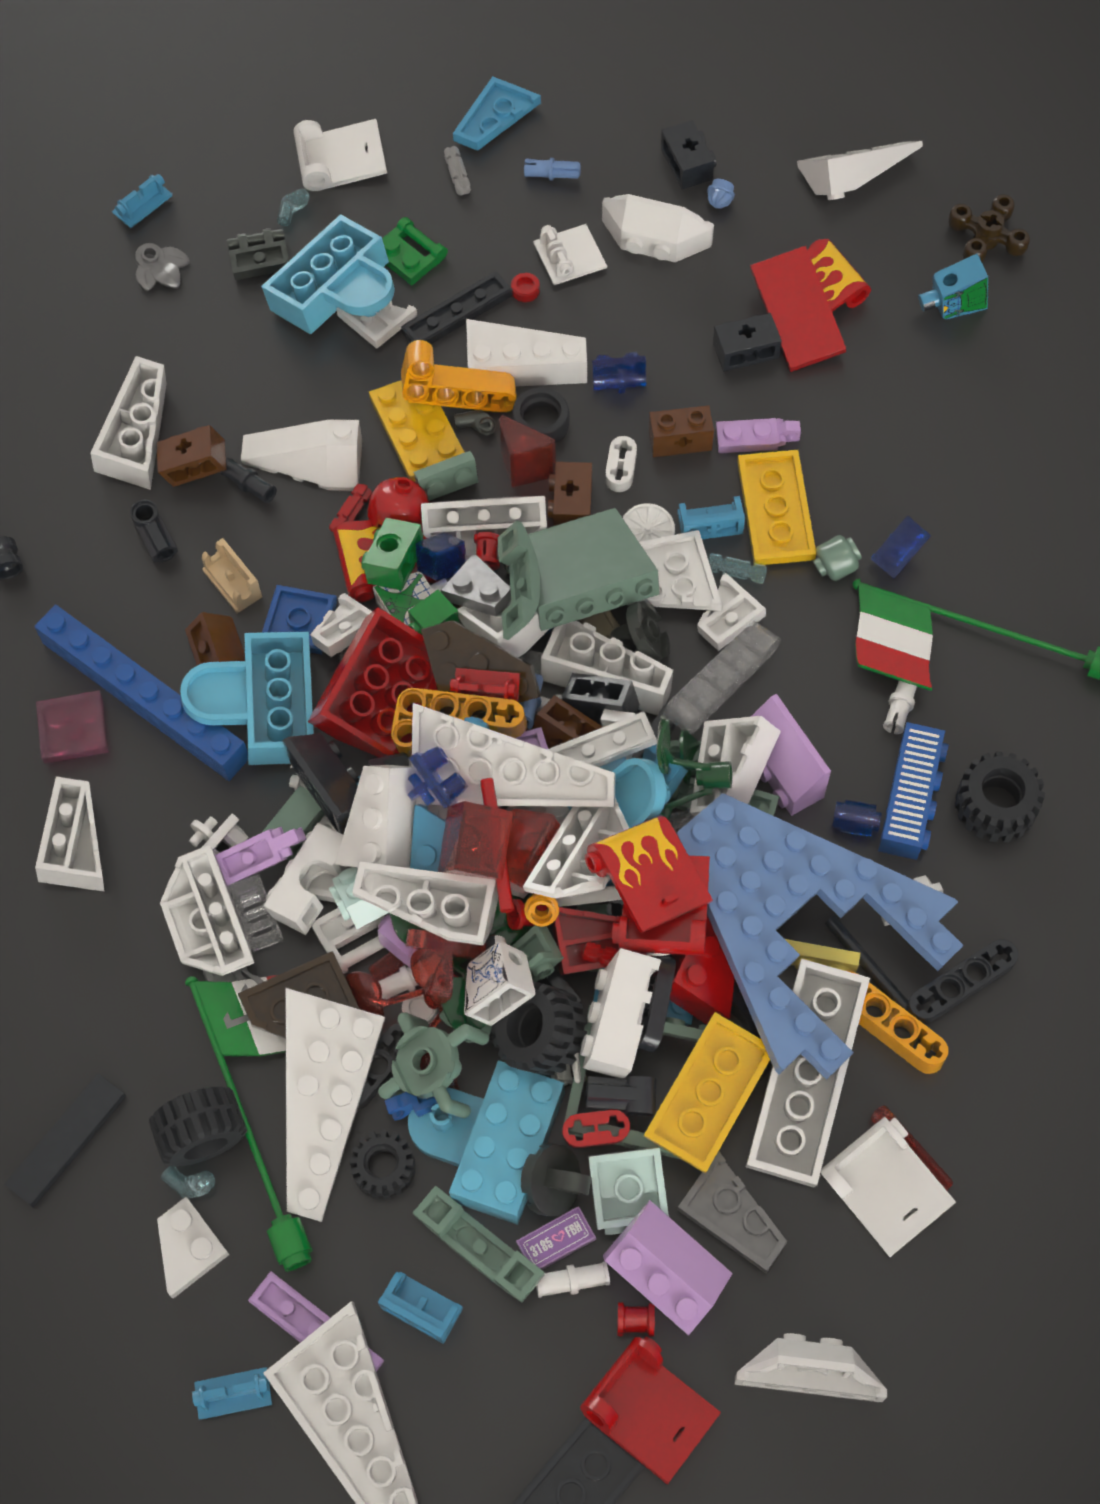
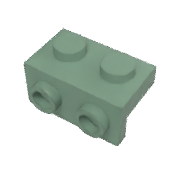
M471 451L414 471L415 481L425 490L429 501L478 483L475 458Z
M535 925L512 945V947L526 954L533 982L551 975L554 972V966L564 958L547 926L539 927Z

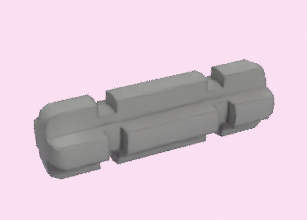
M456 146L447 147L444 150V157L448 164L452 181L455 184L456 193L460 196L469 194L471 191L470 182L467 178L459 149Z

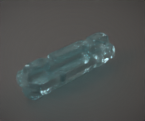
M710 553L708 556L712 572L718 573L723 571V575L727 573L729 576L747 580V577H749L751 581L763 583L767 574V567L765 565L755 563L752 566L750 565L751 562L727 556L726 559H722V555Z

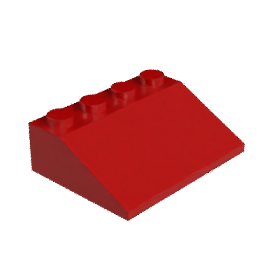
M377 607L362 622L310 716L308 723L336 740L379 758L399 754L391 735L399 695L408 688L438 691L423 636L383 609ZM413 703L407 707L406 711L413 712ZM412 733L404 735L401 742H412Z

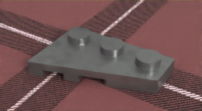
M718 1151L707 1172L701 1173L677 1210L764 1273H767L787 1244V1240L763 1208L752 1198L746 1190L744 1183L734 1174L725 1162V1158Z

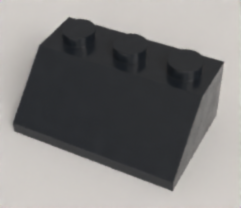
M321 733L285 738L282 741L293 770L336 832L344 835L358 787L357 783H359L357 774L350 765L344 767L339 760L342 758V754L333 741L327 743Z

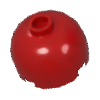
M405 477L389 478L380 482L372 492L367 509L368 518L376 528H378V524L382 526L385 518L416 523L422 527L421 503H429V498L425 490L415 481Z

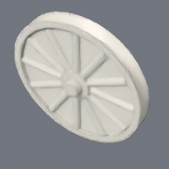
M650 503L639 504L629 509L623 516L624 521L639 542L675 534L673 518L664 508Z

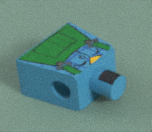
M978 254L944 268L933 275V290L918 295L923 312L938 307L942 318L950 319L988 309V275Z

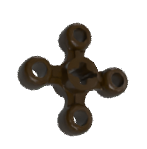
M1002 194L996 196L990 211L983 212L979 217L974 216L970 207L965 204H957L951 209L948 218L951 229L955 231L969 229L974 233V238L969 240L964 247L963 259L978 254L981 262H983L987 249L995 248L998 243L1005 245L1006 251L1012 256H1021L1027 251L1030 243V236L1027 231L1023 229L1009 231L1003 226L1004 222L1011 218L1015 207L1014 200L1009 195Z

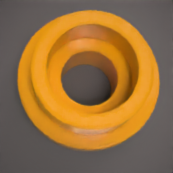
M533 894L525 903V916L536 926H548L559 915L558 901L556 898ZM546 905L548 909L546 911H538L536 906Z

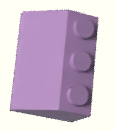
M775 694L752 715L764 717L781 731L760 779L764 783L768 781L774 790L773 794L779 796L778 805L781 808L785 807L792 816L824 798L831 770L779 696Z
M650 1200L603 1254L606 1263L688 1336L713 1307L733 1274Z

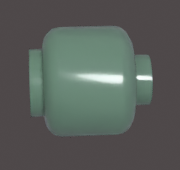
M836 535L817 546L816 554L818 558L813 562L821 577L828 575L833 581H838L856 571L859 567L858 560L862 559L851 537L846 539L842 535Z

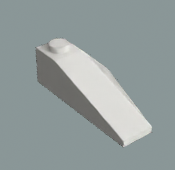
M323 420L243 435L241 463L273 474L280 472L293 477V480L299 482L306 480L316 483L319 488L325 490L353 491L355 486L359 484L363 440L359 420Z

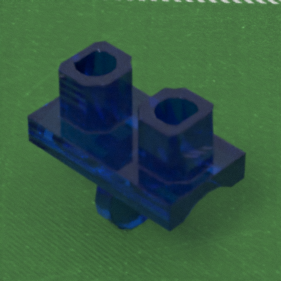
M637 352L626 353L623 358L613 359L608 355H597L596 360H592L593 389L618 388V394L625 393V387L647 386L645 356H639Z
M908 515L871 557V560L891 577L895 578L932 535Z
M437 746L425 753L416 752L409 757L424 779V782H422L416 773L408 777V780L414 787L407 794L410 800L413 801L421 797L426 806H429L435 801L429 792L431 789L444 809L447 807L451 809L458 803L456 799L468 788V785L458 772H455L444 781L437 773V770L450 762L443 749Z

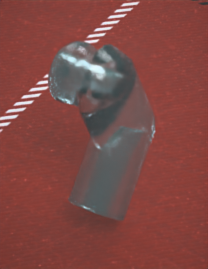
M300 188L282 198L277 216L278 224L289 226L293 213L303 209L308 204L310 196L307 190Z
M169 1166L161 1176V1179L182 1198L187 1197L190 1199L204 1196L215 1185V1177L209 1171L185 1176L175 1166Z

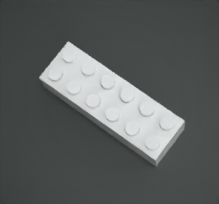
M801 959L792 991L852 1050L870 978ZM801 1054L780 1075L772 1065L746 1168L810 1187L817 1186L849 1058L827 1080Z

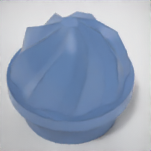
M714 179L712 185H709L707 188L709 203L714 208L720 209L728 206L735 197L733 192L734 185L724 179Z

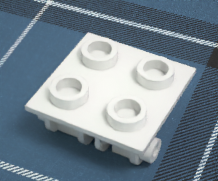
M586 224L557 233L555 228L546 225L541 229L540 239L533 241L553 285L607 268Z

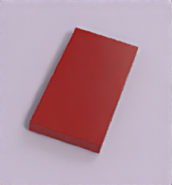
M806 246L750 265V270L766 311L771 313L782 340L781 350L790 372L846 353V346Z

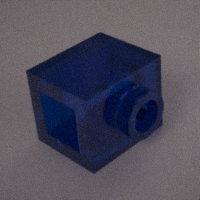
M442 532L417 542V571L436 581L453 577V574H456L466 563L465 541Z

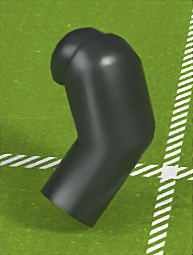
M482 410L454 414L456 429L472 427L483 435H490L496 429L495 420Z

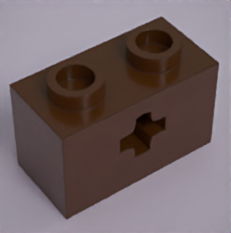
M709 405L649 412V438L653 457L712 451L714 427Z
M207 425L157 442L158 473L175 487L225 471V439L211 425Z
M556 462L555 474H549V492H554V500H548L547 512L548 518H553L554 526L591 515L592 463Z
M556 695L537 713L532 729L542 728L548 749L603 728Z

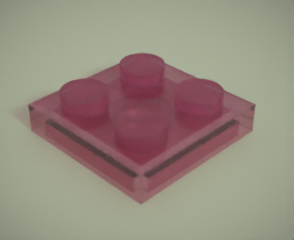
M100 691L36 702L41 759L44 764L108 752L103 699Z

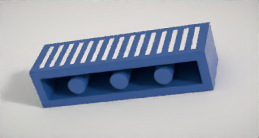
M906 722L881 834L879 852L917 860L921 849H928L931 831L925 830L927 820L933 821L937 801L931 800L933 790L939 792L943 772L937 771L939 762H945L949 744L943 743L945 730Z

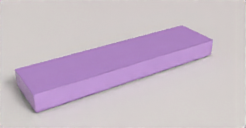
M272 1271L248 1300L249 1303L300 1343L330 1319L328 1315ZM369 1349L377 1372L384 1360Z

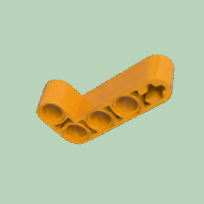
M423 340L413 341L406 348L401 378L402 395L408 402L493 412H509L513 410L517 394L515 379L511 374L499 371L435 365L433 347L430 343Z
M408 688L397 699L391 735L398 752H404L408 757H412V742H401L404 735L412 733L413 712L406 711L407 707L412 703L422 704L421 706L438 712L444 707H453L454 710L450 716L461 720L471 717L478 710L485 711L486 715L482 720L488 723L490 730L513 738H517L525 732L527 720L522 705L515 700ZM511 715L516 716V718L512 719L511 723H506V721L510 719Z
M869 982L858 1024L919 1071L925 1074L939 1071L948 1056V1046L944 1039ZM876 1006L882 1011L883 1015L881 1017H873L868 1014L866 1008ZM903 1027L909 1031L911 1037L902 1039L895 1034L894 1029ZM918 1038L921 1040L920 1044L918 1043L916 1049H914L913 1046L916 1042V1039ZM930 1050H933L936 1053V1055L932 1056L930 1059L925 1056V1053L930 1052Z

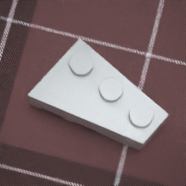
M762 716L704 721L698 762L731 761L733 783L732 788L713 789V795L693 800L690 813L694 816L698 815L722 793L748 804L781 731ZM696 778L693 793L704 789L703 786H697Z

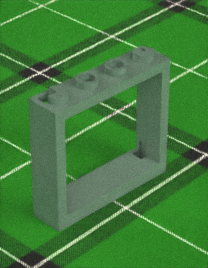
M666 1017L663 1035L698 1042L707 1025H699V1028L696 1029L685 1026V1021L681 1019ZM587 1022L584 1031H587V1035H590L592 1023ZM580 1053L581 1082L576 1083L573 1079L564 1123L570 1116L577 1114L586 1074V1069L583 1068L585 1056H581ZM580 1121L574 1122L573 1128L568 1129L569 1135L582 1138L583 1134L594 1132V1127H582ZM612 1125L598 1126V1131L609 1130L614 1137L618 1136V1131L622 1129ZM630 1130L622 1142L613 1144L635 1150L660 1147L645 1138V1133ZM660 1147V1153L662 1156L680 1159L679 1157Z

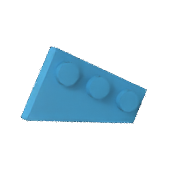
M492 76L453 132V141L478 151L541 104V95Z

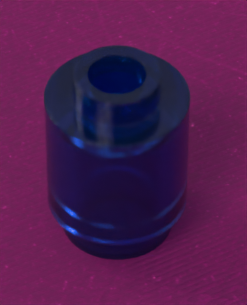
M845 799V802L837 801L832 827L840 828V832L871 837L872 831L879 832L882 812L876 811L877 805L847 799Z

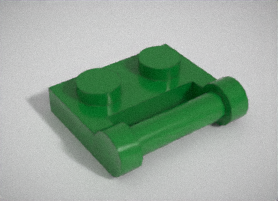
M408 217L401 218L397 226L382 238L389 261L386 266L411 286L442 262L448 253V249L440 243L436 244L423 234ZM408 235L430 254L426 257L423 256L403 239Z

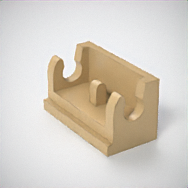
M222 538L216 542L217 552L215 555L210 557L206 551L203 552L202 561L204 567L202 570L233 610L239 613L261 599L262 594L258 580Z

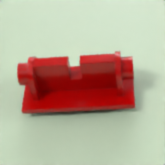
M456 668L455 679L450 681V691L461 694L511 699L518 702L520 673Z

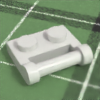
M339 908L315 920L311 926L325 952L333 951L343 974L347 973L348 968L385 948L380 944L379 936L343 956L337 950L377 928L384 916L356 929L352 919L350 918L345 921Z

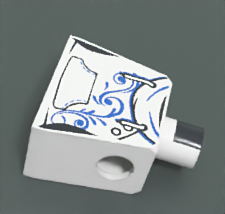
M498 935L487 938L485 941L486 951L469 963L466 978L464 1015L490 1026L535 996V988L526 954L506 944L505 938Z

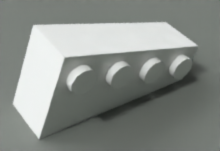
M573 621L555 627L541 657L543 681L562 687L567 686L572 673L631 680L640 703L638 710L654 715L659 714L671 693L673 670L639 651L634 653L625 648L623 642L614 637L609 639L596 632V627L587 622L581 624L578 621Z

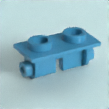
M150 175L149 179L139 186V191L136 192L134 190L122 200L119 199L117 201L118 205L115 206L112 213L132 228L172 197L173 194L162 186L165 181L161 175Z
M267 1367L194 1382L195 1391H192L194 1406H197L199 1420L272 1405L270 1383L263 1374L268 1370Z

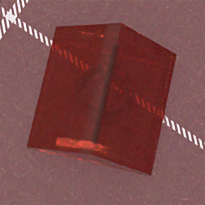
M501 415L499 418L501 452L512 488L549 479V474H555V439Z
M467 801L448 807L438 872L503 880L513 812Z
M513 808L502 828L509 880L523 888L526 880L561 826L553 814ZM490 851L483 866L494 872Z

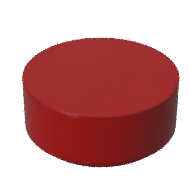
M531 273L516 275L511 281L513 297L520 302L535 300L540 293L539 279Z

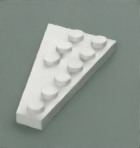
M699 530L639 542L658 569L660 595L644 600H647L653 607L722 611L721 599Z
M413 703L412 767H416L415 805H484L480 780L493 778L498 806L615 807L614 772Z
M286 988L287 1212L322 1222L385 1017Z
M351 1301L263 1374L356 1504H418L354 1302Z

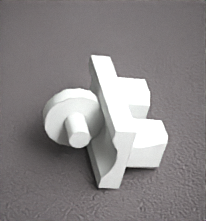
M233 814L213 833L211 830L218 822L210 816L204 824L198 820H194L190 824L196 833L190 838L189 842L197 847L204 839L207 842L201 848L211 845L214 855L219 853L216 848L222 841L231 848L246 841L248 836L237 825L239 819Z

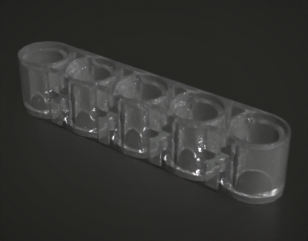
M752 621L670 700L663 712V716H666L670 722L681 730H686L688 734H693L704 721L723 705L774 654L781 642V638L757 621Z

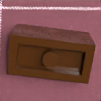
M201 612L185 629L197 666L207 662L245 661V653L231 616Z

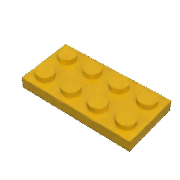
M402 380L369 391L370 400L410 480L415 481L414 471L465 453L442 407L411 403L405 400L402 395Z
M788 450L738 455L737 463L754 566L815 560L816 548L799 451Z
M714 1012L646 1130L644 1137L703 1173H706L770 1061L762 1040Z

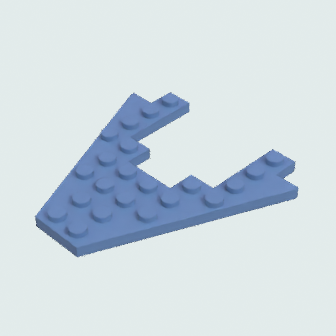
M724 793L676 833L689 856H710L708 892L713 901L707 906V915L772 1065L779 1075L801 1054L827 1080L854 1053L778 977L797 960L800 954L776 930L816 894L840 918L863 898L937 971L964 946L939 922L958 903L955 898Z

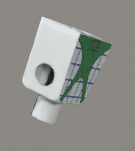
M415 572L410 574L402 591L377 585L373 586L375 600L379 608L408 626L410 624L408 610L436 590L441 592V589L447 584V580L444 578L429 585L421 572Z

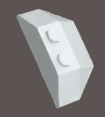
M630 194L603 199L602 221L622 250L655 257L659 260L678 262L712 246L714 224L704 221L699 215L685 207Z
M545 496L421 503L423 535L456 563H466L472 555H476L474 535L479 532H492L501 535L516 520L522 522L528 534L546 529Z
M616 798L615 807H572L523 885L524 891L551 898H562L591 893L605 888L610 880V876L599 877L596 873L590 872L585 862V854H587V847L590 844L629 829Z
M211 845L178 857L175 864L176 868L169 879L160 905L181 963L221 976L253 964L254 959L248 939Z
M784 1334V1339L777 1338L737 1371L735 1376V1385L883 1402L887 1398V1389L852 1347L843 1346V1341L835 1338H821L820 1343L807 1342L804 1335Z

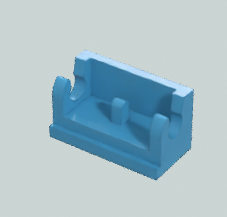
M734 496V502L731 504L687 510L685 503L679 504L677 515L681 533L699 530L702 539L743 534L745 515L740 496Z
M402 1272L394 1274L378 1301L382 1310L443 1344L463 1310V1306L413 1280Z

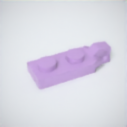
M770 418L716 422L718 453L778 450V446L786 445V442L799 441L801 435L800 421L783 422V419Z
M282 827L262 832L216 854L215 857L226 885L230 886L286 860L287 857L293 855L290 847L307 839L302 827L292 829L286 833L283 832Z

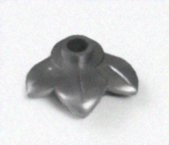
M145 243L138 247L135 254L136 262L139 265L135 274L136 280L145 291L152 289L156 282L166 287L178 289L180 286L179 268L190 264V260L178 248H160L156 244ZM146 254H153V255H155V257H154V258H147L145 255H146Z

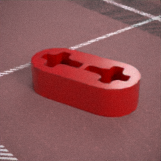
M619 1110L580 1113L566 1119L562 1135L565 1142L574 1148L616 1144L622 1142L627 1137L630 1131V1122L628 1117ZM610 1117H616L617 1123H623L624 1128L620 1129L618 1136L614 1137L609 1130L598 1131V1126L607 1125ZM580 1121L582 1127H594V1132L583 1134V1140L576 1141L575 1135H569L568 1129L573 1128L574 1122Z

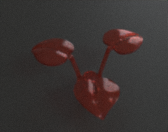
M451 946L421 948L415 951L411 956V971L416 983L423 988L393 998H382L380 983L368 973L356 971L345 976L359 1009L383 1017V1006H389L423 995L424 1001L429 1008L440 1011L428 1026L435 1028L441 1021L439 1017L443 1011L441 1004L451 999L453 977H457L453 974ZM429 1053L424 1054L421 1058V1070H425L430 1064ZM457 1078L453 1079L448 1088L459 1090Z

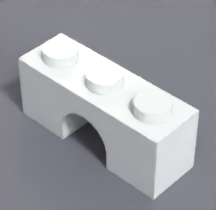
M317 823L313 831L306 835L307 840L303 841L298 854L288 862L281 880L277 886L269 891L266 897L264 907L273 919L304 935L307 934L323 909V905L315 894L308 891L311 882L322 874H331L337 877L343 870L350 867L335 865L343 834Z

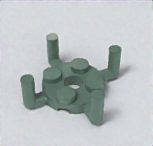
M407 1012L400 1013L398 1023L404 1035L395 1048L398 1050L396 1061L392 1060L393 1077L380 1086L378 1090L379 1096L389 1099L407 1092L423 1099L435 1097L441 1111L460 1118H467L471 1112L469 1105L452 1100L447 1091L448 1086L452 1083L453 1079L460 1075L462 1069L457 1046L466 1039L480 1045H485L489 1041V1034L468 1024H463L448 1034L439 1028L429 1027L425 1019ZM429 1053L430 1064L425 1070H421V1058L424 1054Z

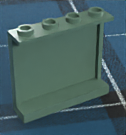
M616 508L528 534L535 550L540 571L541 589L536 611L541 631L660 595L658 569ZM503 564L507 574L510 573L509 566Z

